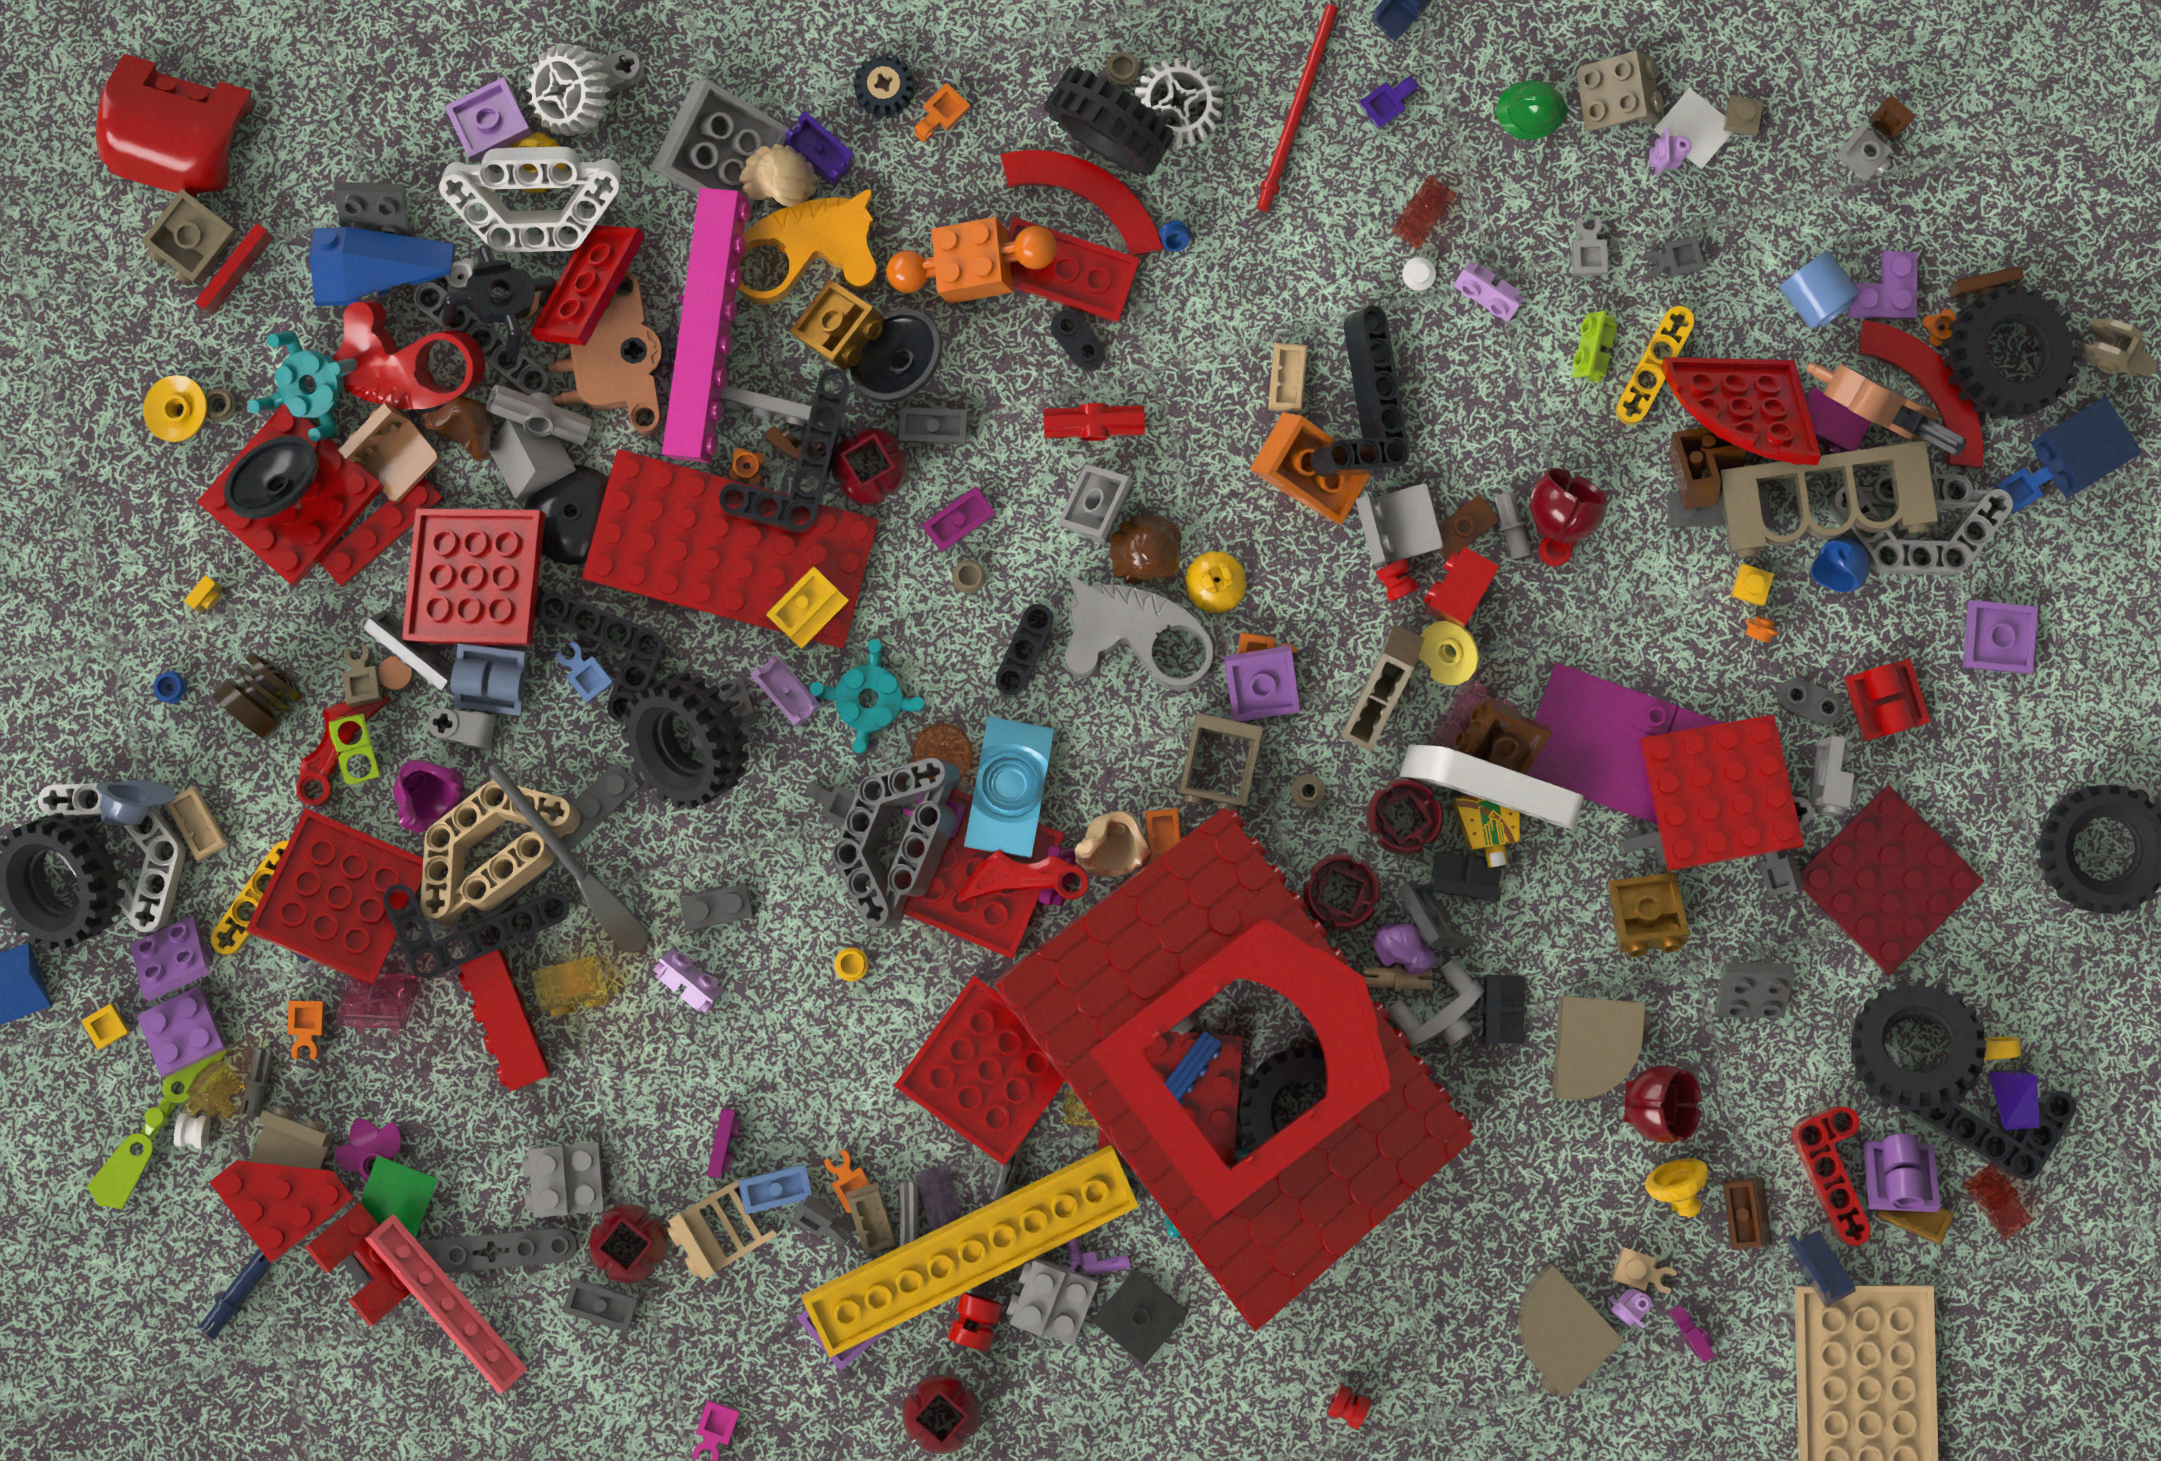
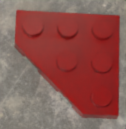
M236 1160L209 1181L270 1263L277 1261L356 1199L335 1171Z

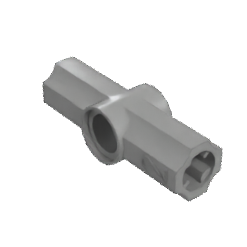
M495 384L486 404L487 412L522 424L524 431L528 435L537 438L553 435L583 446L588 438L592 424L591 418L555 406L554 399L548 394L541 392L528 396Z

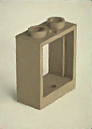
M1197 713L1179 794L1185 796L1184 802L1204 806L1205 800L1218 803L1217 809L1226 808L1228 812L1233 809L1237 812L1238 807L1244 809L1248 800L1263 727ZM1201 731L1250 741L1238 797L1189 787Z

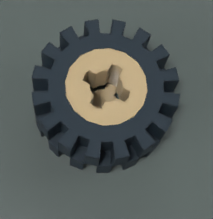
M882 53V57L878 58L876 54L870 56L871 60L867 62L865 59L861 63L862 67L860 69L857 68L855 72L854 89L858 103L861 107H864L865 112L868 114L874 113L877 118H881V115H886V118H892L894 113L900 115L903 113L902 109L904 107H909L910 100L914 97L912 72L908 69L907 64L904 61L900 62L899 57L895 55L892 58L888 57V53Z

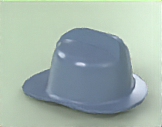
M155 781L101 782L96 786L97 791L102 794L101 819L106 825H138L145 820L153 806L168 804L175 799V792L172 788Z

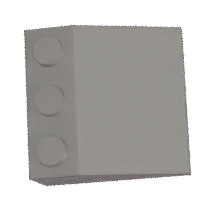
M694 80L650 169L699 195V188L739 191L748 198L747 193L743 191L744 184L739 180L742 170L747 166L746 160L751 155H754L762 146H767L770 149L774 144L783 146L786 141L785 134L790 128L710 80ZM748 198V202L750 203V207L752 208L756 200Z

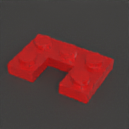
M359 1202L304 1248L325 1273L330 1272L351 1253L356 1256L374 1279L353 1295L348 1302L370 1327L411 1292L365 1240L379 1225L361 1202Z

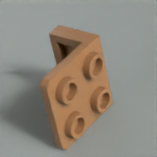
M386 403L373 410L369 419L357 431L351 433L344 445L339 449V452L346 460L353 463L356 461L384 485L383 492L394 502L401 501L440 460V454L404 411Z

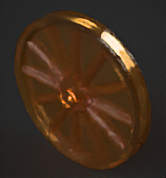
M937 723L928 726L919 733L912 747L913 762L927 758H937L953 762L960 771V778L968 771L972 762L973 750L969 738L960 728L951 724ZM928 776L930 779L936 778V776Z

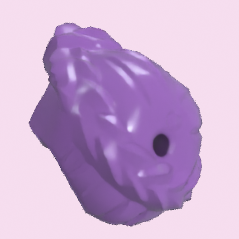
M1388 922L1376 929V935L1372 939V946L1385 966L1401 963L1410 974L1418 976L1419 974L1423 975L1426 971H1430L1433 965L1438 962L1435 952L1427 948V943L1419 935L1416 926L1407 923L1391 924Z

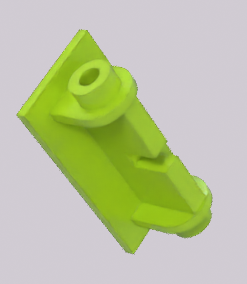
M1607 311L1586 314V318L1580 328L1581 340L1579 348L1573 359L1574 370L1572 378L1588 377V381L1601 383L1602 378L1606 377L1610 354L1601 352L1600 349L1601 346L1608 349L1612 348L1618 326L1615 324V317L1606 315Z

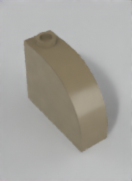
M1396 624L1393 625L1341 734L1342 738L1372 751L1415 667L1425 638Z
M1559 996L1552 1098L1581 1100L1597 1097L1612 1090L1627 1077L1639 1057L1643 1041V1031H1648L1650 1011L1645 1010L1646 1003Z
M1548 1263L1528 1285L1521 1300L1518 1316V1329L1522 1346L1531 1363L1543 1375L1539 1382L1553 1396L1559 1392L1566 1398L1624 1340L1554 1265Z

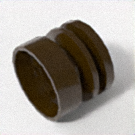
M250 651L245 659L255 670L251 672L239 664L236 669L245 680L242 685L226 678L212 696L245 727L260 738L268 741L282 725L279 718L273 712L276 707L292 714L294 709L284 698L288 696L301 704L306 697L294 683L295 681L271 660L262 658Z

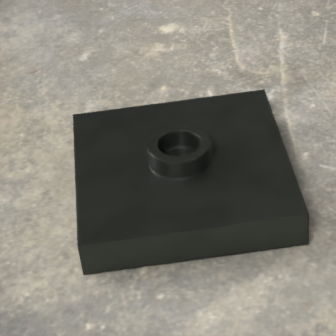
M1135 1268L1092 1319V1322L1145 1366L1188 1314V1311Z

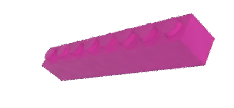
M699 188L662 449L663 455L674 460L711 463L712 455L716 453L718 448V438L715 433L717 421H720L723 412L720 398L722 388L727 383L725 362L726 355L730 354L732 348V338L729 334L731 322L735 320L737 306L734 301L735 291L741 283L739 263L740 256L744 254L746 249V238L744 236L745 222L749 221L751 213L748 198L739 191Z

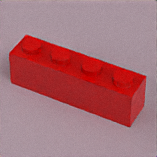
M497 949L460 965L462 972L458 974L464 991H470L475 1004L471 1005V1009L477 1023L483 1022L487 1032V1036L483 1037L489 1054L491 1056L495 1054L500 1067L496 1068V1072L502 1086H508L510 1091H515L552 1076L549 1063L503 949Z

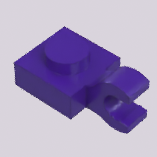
M1411 75L1393 89L1385 82L1359 101V105L1376 128L1380 130L1406 110L1401 101L1406 100L1417 92L1419 85Z

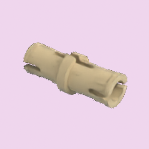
M1394 965L1393 968L1363 967V976L1377 977H1364L1368 987L1393 988V991L1398 992L1401 991V988L1427 990L1432 988V980L1418 979H1430L1432 977V969L1426 971L1423 975L1419 974L1416 976L1410 974L1401 965Z

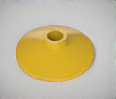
M180 375L165 377L156 382L145 397L143 405L145 423L156 437L164 441L181 442L194 436L205 422L208 408L207 399L203 389L194 380ZM183 405V413L178 417L177 409Z

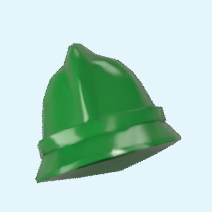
M1528 80L1514 83L1501 94L1495 114L1502 128L1515 138L1537 140L1549 136L1562 125L1568 107L1560 92L1550 84L1537 80Z

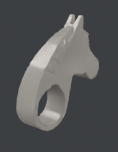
M1070 577V586L1075 597L1068 606V612L1072 614L1075 627L1070 643L1065 651V661L1072 675L1082 679L1090 677L1096 671L1098 660L1101 656L1110 654L1121 644H1127L1151 677L1164 688L1174 691L1188 690L1199 685L1207 677L1212 666V642L1197 619L1184 608L1167 598L1148 591L1121 585L1102 584L1089 586L1075 577ZM1168 630L1170 632H1187L1201 642L1206 658L1202 667L1195 674L1187 678L1178 679L1163 674L1157 668L1152 653L1157 643V637Z

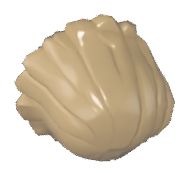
M774 144L771 149L767 146L760 147L754 155H751L746 160L747 166L739 176L740 182L744 184L743 191L747 193L748 198L762 200L773 197L777 202L788 207H795L807 201L811 195H814L816 192V186L814 185L818 181L811 162H806V157L802 155V152L797 153L793 147L789 145L783 147L779 144Z
M1123 810L1110 812L1094 818L1088 826L1085 838L1082 842L1078 843L1075 849L1076 863L1093 876H1101L1103 878L1108 876L1119 877L1143 868L1148 864L1149 856L1152 855V851L1148 848L1138 822L1131 813Z

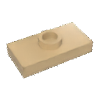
M1274 342L1268 410L1292 413L1302 412L1308 345Z
M197 786L188 788L176 795L171 803L165 804L196 861H201L229 845Z

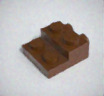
M1487 697L1483 705L1478 703L1474 706L1470 715L1471 724L1466 732L1460 731L1456 735L1453 747L1455 751L1526 775L1552 733L1549 726L1519 715L1516 707Z

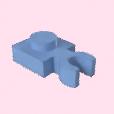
M572 641L570 645L575 650V656L570 660H566L558 652L556 658L562 665L572 668L573 671L566 678L584 701L589 704L612 686L614 682L593 656L584 661L582 648Z

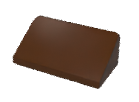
M1763 1177L1724 1181L1723 1189L1732 1250L1763 1248L1772 1245Z

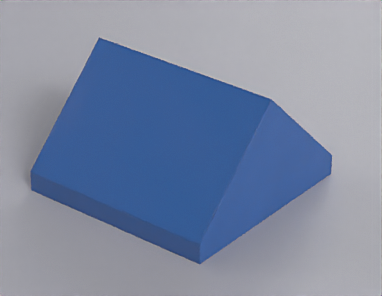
M28 942L1 952L0 1025L51 1007L52 1003L31 944Z

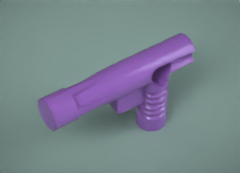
M1079 1237L1066 1242L1071 1261V1267L1067 1268L1073 1271L1077 1264L1082 1266L1085 1270L1083 1274L1087 1276L1130 1268L1128 1254L1097 1261L1095 1251L1081 1253Z

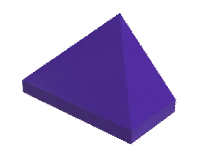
M2024 1069L1989 1071L1990 1083L2004 1130L2038 1128L2037 1075Z

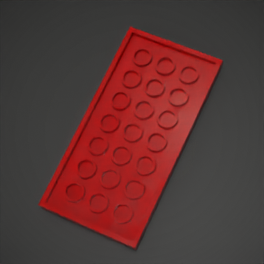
M617 449L582 580L785 634L766 614L814 566L849 602L810 641L844 650L878 519L821 504L815 527L810 532L802 534L735 518L728 515L719 503V493L728 484L738 483L782 495L786 494ZM740 492L731 493L726 499L727 506L731 509L739 508L744 502V495ZM772 500L764 501L759 507V513L764 517L773 516L777 511V503ZM804 508L797 509L792 515V522L797 525H804L810 519V512Z

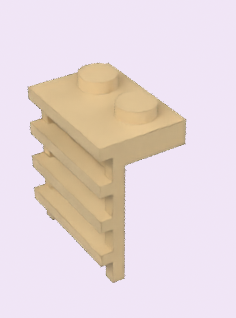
M739 1179L668 1220L671 1227L667 1231L677 1247L680 1245L684 1247L688 1254L685 1262L693 1276L699 1274L702 1280L777 1236L774 1229L762 1235L752 1216L745 1214L742 1199L736 1191V1188L739 1187ZM727 1193H729L755 1238V1241L747 1246L742 1242L718 1200ZM710 1203L738 1250L728 1257L700 1210Z

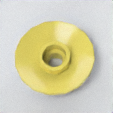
M1437 621L1426 627L1420 635L1425 639L1418 657L1419 660H1422L1431 668V678L1444 685H1460L1469 680L1477 670L1479 662L1478 646L1471 633L1464 627L1462 628L1450 621ZM1450 645L1455 649L1456 654L1451 651Z

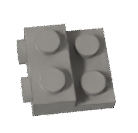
M1830 736L1817 742L1809 803L1812 808H1818V815L1829 817L1845 815L1846 808L1850 807V802L1854 803L1856 800L1858 784L1853 782L1854 773L1841 772V768L1847 765L1849 757V747L1845 746L1846 738Z
M600 1142L528 1149L529 1156H523L522 1167L524 1177L530 1176L531 1190L525 1191V1204L527 1211H533V1218L605 1210Z
M1037 1256L1034 1258L1032 1265L1025 1262L1018 1281L1024 1284L1020 1296L1013 1294L1006 1314L1012 1315L1009 1324L1038 1336L1045 1334L1074 1346L1099 1280Z

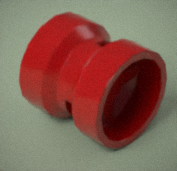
M1406 558L1393 562L1375 572L1379 582L1385 584L1387 589L1385 594L1389 603L1420 589L1416 579L1411 578L1408 572L1410 566Z
M1340 1384L1329 1403L1326 1414L1334 1419L1342 1418L1346 1420L1348 1426L1358 1430L1370 1409L1372 1399L1364 1395L1357 1396L1352 1393L1349 1387Z

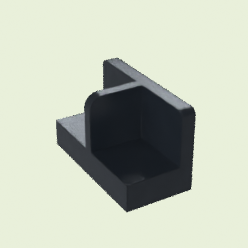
M1436 852L1429 890L1430 892L1498 902L1500 901L1502 887H1499L1502 866L1488 868L1486 859L1475 858L1471 855L1463 856Z
M1484 975L1482 1043H1523L1524 1012H1527V1007H1524L1525 978L1512 975Z

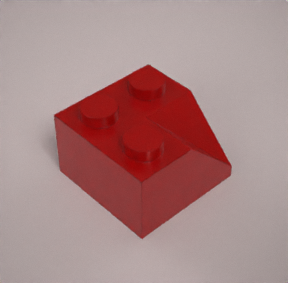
M1465 546L1460 550L1459 554L1452 551L1443 567L1448 571L1442 582L1436 580L1423 599V602L1428 604L1424 613L1438 621H1450L1463 628L1469 621L1500 566Z

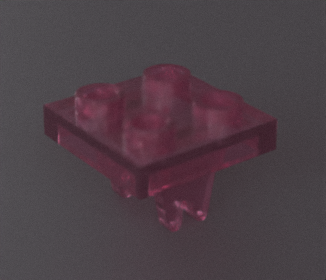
M380 973L374 986L348 976L336 1014L337 1026L357 1027L358 1033L362 1034L366 1033V1027L391 1029L392 1035H399L400 1029H406L418 989V976L400 973Z

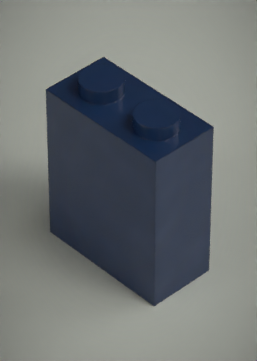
M2104 396L2030 442L2035 449L2037 458L2045 466L2047 465L2054 475V484L2062 491L2066 499L2142 453L2107 396Z

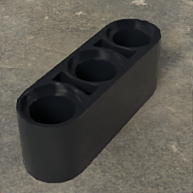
M1033 604L1026 609L996 674L997 690L1004 697L1015 698L1023 693L1052 630L1053 614L1043 604ZM1036 612L1045 614L1048 618L1046 626L1042 629L1031 627L1028 621L1032 614ZM1021 643H1029L1034 648V654L1031 658L1022 660L1016 656L1015 648ZM1008 673L1016 674L1020 678L1018 688L1011 691L1003 688L1001 680L1004 675Z

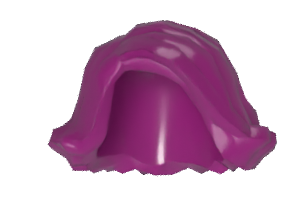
M409 760L404 763L399 769L398 778L393 786V795L399 807L397 815L401 827L412 830L414 833L427 831L431 825L461 803V793L465 791L464 776L454 767L448 769L445 766H440L427 760Z

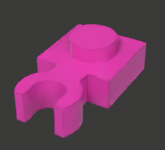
M708 1399L695 1433L703 1436L704 1440L695 1447L693 1459L697 1460L701 1450L708 1449L712 1452L711 1461H718L720 1457L718 1443L729 1444L741 1411Z

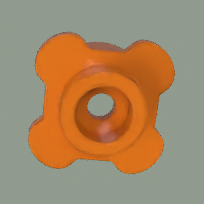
M1944 309L1935 316L1927 315L1924 317L1922 325L1929 332V343L1932 346H1940L1945 339L1951 336L1952 331L1948 327L1951 322L1956 320L1952 310ZM1939 325L1944 326L1943 331L1939 329Z
M743 448L736 449L733 452V467L728 472L730 478L735 481L739 479L747 480L752 485L758 484L761 481L760 469L765 463L764 455L760 452L753 454L752 452L745 451ZM746 463L750 464L749 469H744Z
M1756 615L1754 620L1749 618L1745 620L1748 626L1745 634L1754 639L1771 643L1773 635H1779L1778 629L1773 627L1775 622L1770 619Z

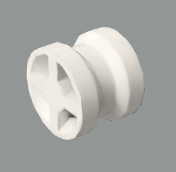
M180 1113L174 1130L175 1146L184 1147L189 1144L193 1145L195 1149L204 1150L209 1139L210 1117L201 1115L198 1118H193L189 1113Z

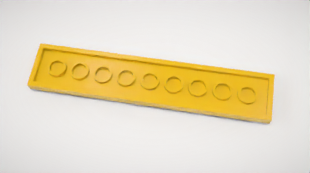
M1109 1145L801 1295V1299L829 1358L1136 1209L1139 1205L1113 1147Z

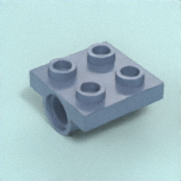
M458 643L457 659L451 676V692L454 693V707L520 716L524 705L528 648L509 645Z

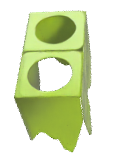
M364 714L338 717L330 721L329 734L336 752H341L338 761L345 785H359L380 777ZM346 721H354L362 728V738L354 745H346L338 737V729ZM355 754H363L371 761V771L363 778H355L347 770V762Z

